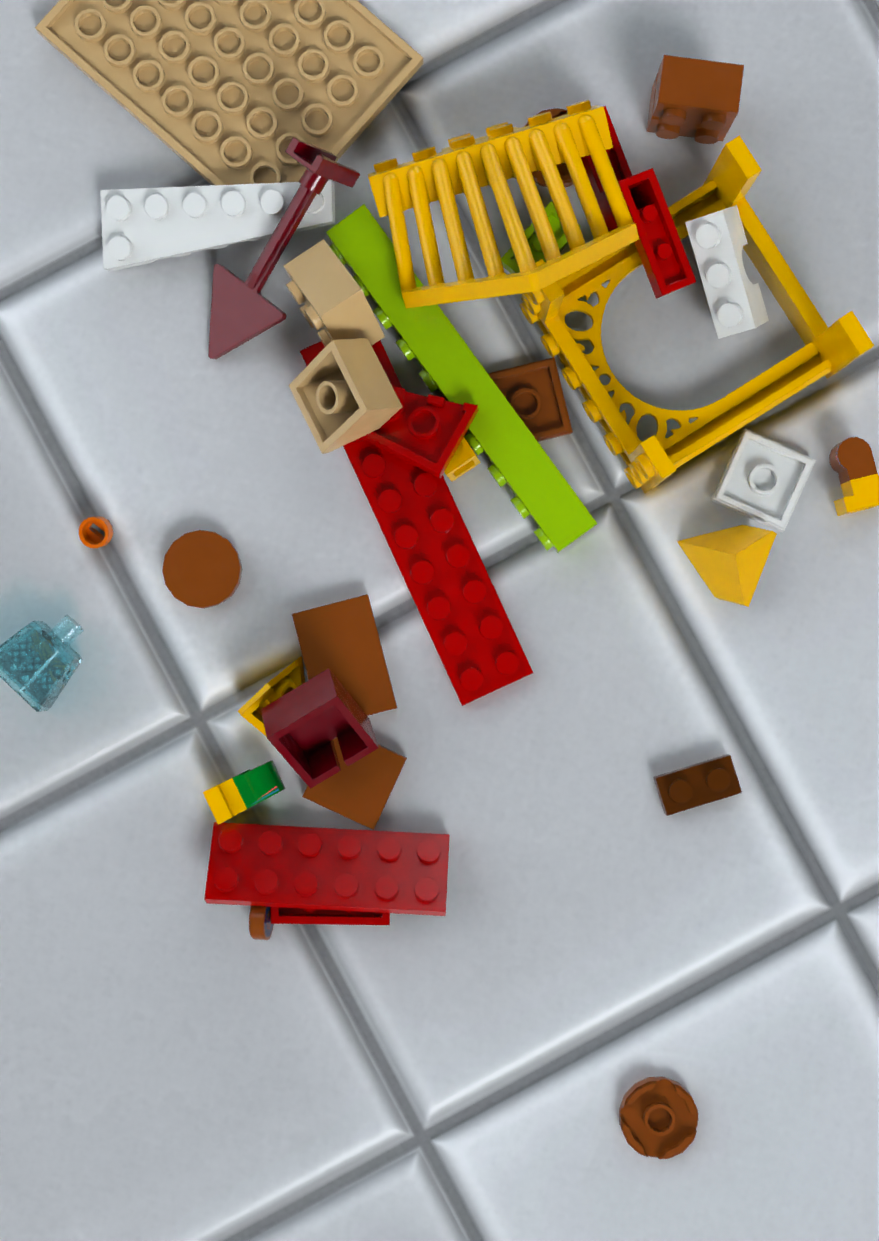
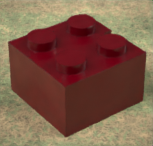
M330 668L261 709L267 739L310 789L341 771L333 739L338 738L343 760L347 766L379 748L370 719Z

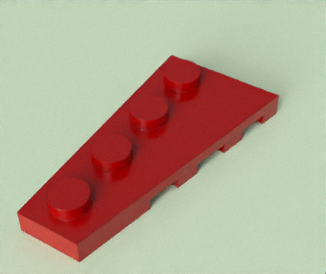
M392 386L402 408L379 429L361 438L441 479L478 412V405L465 402L462 405L445 401L443 397L430 394L423 396L406 392L404 388Z

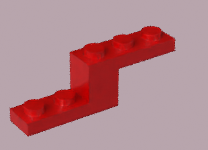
M604 106L613 148L607 149L606 152L632 220L636 223L639 240L634 243L657 299L695 283L696 279L654 169L651 168L632 176L607 108ZM591 156L581 157L606 226L610 232L618 228L607 197Z

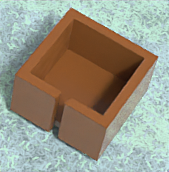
M664 55L652 86L646 132L656 133V136L663 139H676L679 136L691 137L701 144H714L717 141L723 142L739 111L744 65Z

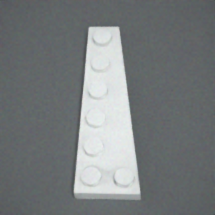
M327 181L320 195L316 194L295 232L336 224L335 184L333 181ZM299 182L100 190L103 269L115 271L152 263L155 260L173 256L181 257L190 255L192 252L211 248L219 249L228 247L230 244L270 238L301 184Z

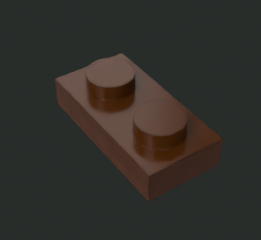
M729 754L653 777L666 816L742 793L731 755Z

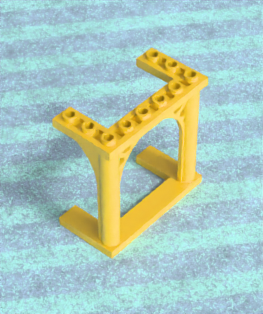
M740 135L725 144L704 184L670 205L668 209L682 241L689 236L685 222L737 205L748 243L743 246V249L806 346L710 405L692 410L662 409L636 398L619 383L606 361L602 347L601 324L608 299L614 289L627 275L643 265L634 242L541 290L522 293L521 296L523 302L520 304V308L530 324L537 323L544 334L540 337L544 348L551 357L558 356L565 367L561 370L565 381L572 390L579 389L586 400L582 403L586 414L593 423L600 422L606 432L603 439L614 456L620 454L627 465L624 472L629 482L635 489L641 487L644 493L662 483L681 465L821 377L830 378L874 347V344L853 311L839 318L828 328L745 199V195L762 170ZM543 259L535 263L536 267L545 264ZM609 281L606 288L602 286L604 283ZM593 293H596L598 297V304L594 307L587 302L578 301L583 296L588 300ZM570 312H583L591 318L592 327L585 331H576L567 326L564 318ZM589 340L593 346V351L590 354L583 353L585 347L575 341ZM601 375L608 376L610 383L603 385L599 377ZM613 391V395L611 398L608 393ZM622 404H629L634 410V415L628 424L626 422L625 410L620 412ZM650 415L656 420L657 432L656 435L642 442L637 436V424L641 417ZM670 419L675 420L680 425V428L671 429L670 432L673 435L665 438L667 433L666 421ZM689 419H697L694 422L689 423Z

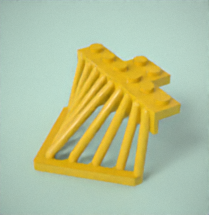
M590 100L566 106L568 114L552 118L551 112L538 114L527 118L529 126L522 128L513 127L512 123L508 124V122L496 124L485 128L487 135L474 139L473 135L467 133L448 139L449 147L441 149L442 152L436 153L434 146L413 152V160L398 165L397 159L393 158L373 165L375 172L369 173L368 178L380 218L387 215L389 217L400 288L406 309L535 292L639 240L636 223L632 220L606 152L607 149L613 148L604 106L595 105L591 107ZM591 156L618 226V228L610 232L606 226L581 157ZM566 163L594 238L585 243L557 164ZM531 172H542L570 251L561 255ZM515 178L517 180L546 263L536 267L507 179ZM489 185L493 190L519 267V273L506 274L504 272L481 187ZM464 193L466 196L488 277L474 279L455 195ZM437 200L440 203L458 281L445 283L429 206L431 202ZM414 208L428 286L416 287L404 211Z

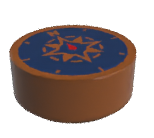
M251 906L249 914V932L251 937L255 940H269L274 924H271V907Z

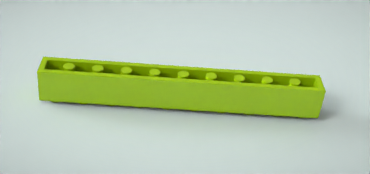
M365 204L328 230L326 234L332 243L329 247L342 264H347L354 273L353 278L361 287L365 297L370 295L378 307L372 311L386 330L392 326L400 336V339L395 343L407 360L410 361L415 357L424 369L418 374L431 393L438 389L446 401L462 405L464 402L478 405V412L468 429L470 433L464 437L477 456L484 452L489 458L492 465L487 469L498 485L502 487L507 483L513 491L515 497L510 501L522 518L525 519L530 515L539 528L534 531V534L547 551L553 547L559 553L597 525L595 519L438 304L406 309L400 288L393 243ZM414 273L416 287L424 286Z

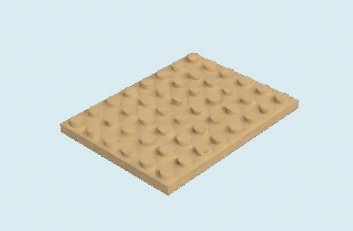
M59 0L35 27L39 35L211 185L299 182L306 168L285 152L293 137L334 154L337 157L335 162H337L423 65V57L358 0Z

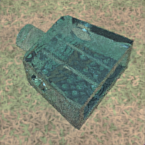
M65 615L53 629L43 621L34 620L0 645V678L36 712L48 711L82 661V657L70 645L84 629L69 615Z

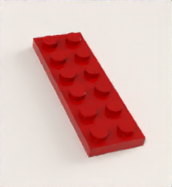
M214 822L204 900L207 904L446 916L450 834L221 823L218 825L217 822Z

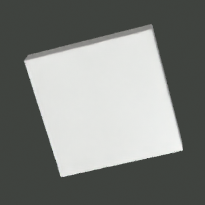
M744 428L736 442L711 501L779 532H783L816 460Z

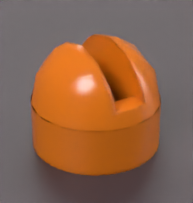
M101 516L89 517L79 526L80 540L89 548L106 546L114 534L110 521ZM94 523L102 531H104L105 536H103L96 529L92 528V524Z

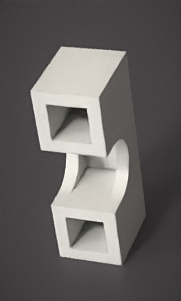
M737 205L685 222L718 339L757 328L769 321L759 283L752 284L744 269L742 248L748 243Z

